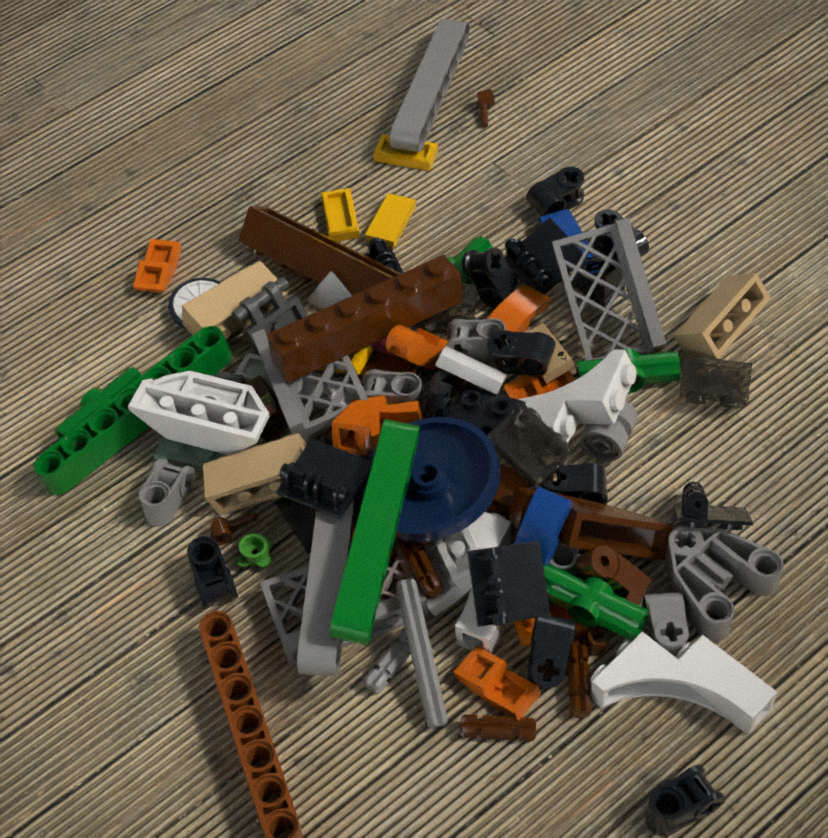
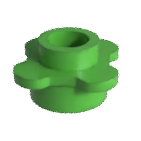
M254 533L246 535L239 540L240 555L236 557V563L239 567L246 568L251 565L263 569L271 564L269 553L270 549L274 546L271 538Z

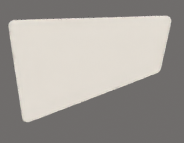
M330 271L307 301L322 309L324 305H333L352 295L335 274Z

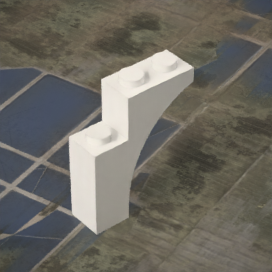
M612 350L605 359L588 373L561 388L541 395L518 399L525 401L526 404L499 448L565 450L571 436L575 433L577 424L614 425L619 412L624 408L626 396L631 385L634 384L637 374L636 368L631 363L626 350Z
M484 512L469 526L480 549L505 546L511 543V522L499 514ZM472 588L463 612L455 625L456 644L471 651L477 645L493 653L507 624L477 626Z
M642 631L633 641L630 639L626 640L618 649L616 658L608 666L602 664L594 672L590 680L592 683L591 700L601 708L636 697L660 696L682 699L716 712L747 735L771 712L777 695V691L704 635L693 645L690 642L684 645L677 656L674 657Z

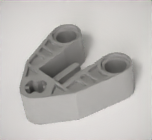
M681 526L672 530L669 535L666 563L671 592L682 593L686 615L701 636L704 635L710 641H721L730 633L734 606L732 601L720 591L727 587L728 582L732 579L735 582L738 581L750 592L758 596H769L775 593L779 586L784 563L782 557L769 548L724 529ZM759 571H765L769 574H762ZM709 616H718L721 620H714Z

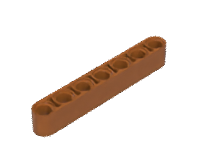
M212 611L201 619L199 631L265 838H275V834L281 829H291L293 831L287 838H303L300 823L232 619L225 612ZM225 632L219 637H212L216 633ZM227 663H235L230 668H222ZM238 694H246L241 700H232ZM247 727H258L252 733H242V731ZM258 760H269L263 767H252ZM276 793L281 795L275 802H263L266 796Z

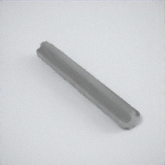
M414 579L401 580L396 584V591L426 723L429 728L441 727L447 724L448 718L417 584Z

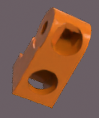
M397 325L387 336L386 349L411 363L434 371L439 355L448 341L421 328H418L417 332L403 325Z
M357 400L350 403L331 422L333 447L351 454L366 456L371 450V437L380 433L379 404L372 400Z

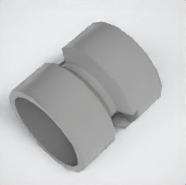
M625 401L624 408L619 412L614 425L586 424L580 437L582 449L592 457L602 461L612 462L618 460L622 456L628 443V437L632 434L638 420L636 409L629 402Z

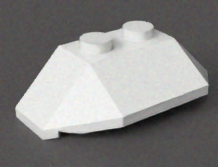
M193 371L166 375L156 380L152 378L142 380L128 405L129 411L166 439L226 455H231L256 444L270 417L269 411L263 405L252 386Z

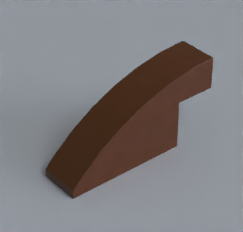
M515 487L507 520L518 529H520L536 489ZM555 493L571 500L573 503L557 537L568 547L592 550L602 545L608 546L616 553L665 560L669 535L674 525L610 505Z

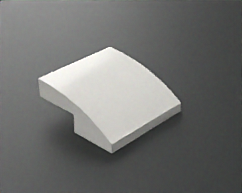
M448 346L444 347L435 366L494 394H498L507 375Z
M469 526L456 534L431 541L424 545L426 555L429 556L438 574V579H441L444 585L443 594L437 595L435 599H429L425 595L427 607L434 616L454 604L472 588L467 551L480 548Z

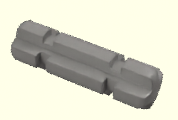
M405 628L396 637L398 641L392 642L376 662L377 668H372L364 678L365 686L375 694H379L388 685L387 679L391 680L409 658L407 654L410 653Z

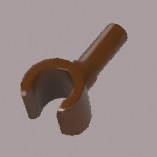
M491 89L477 93V107L481 113V127L484 128L488 126L487 107L495 106L494 95Z
M255 512L229 521L223 517L215 518L211 524V536L219 545L227 544L232 539L231 530L257 520V515Z
M601 626L592 627L589 629L586 638L573 641L572 645H585L588 648L589 654L598 656L604 652L608 641L596 642L593 639L602 638L606 630Z

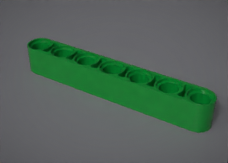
M207 326L196 332L40 454L34 462V470L47 490L55 495L68 492L150 427L129 411L128 408L142 380L151 378L156 380L166 375L186 371L214 376L227 366L231 361L232 352L221 329L216 326Z
M387 419L383 422L336 600L329 638L368 645L370 642L420 434V426Z

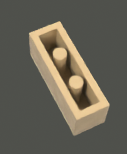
M259 260L183 304V325L192 335L204 327L216 326L221 329L225 339H227L229 335L252 324L248 317L240 323L236 322L231 312L240 307L239 303L247 297H254L262 291L263 285L269 281L275 282L277 278ZM269 301L259 309L265 315L274 307Z
M756 272L728 275L673 336L688 361L718 360L771 298Z
M297 433L204 463L205 499L219 515H223L280 497V495L276 494V491L284 481V478L279 476L280 469L284 463L290 464L297 461L307 446L306 442Z

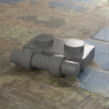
M280 277L275 282L269 281L262 286L261 292L252 298H245L239 303L240 307L231 312L232 317L238 323L247 317L250 319L252 324L242 330L257 355L260 354L252 333L264 329L266 334H269L308 316L297 296H290L285 299L281 292L289 287L284 277ZM270 301L274 308L263 315L259 308Z

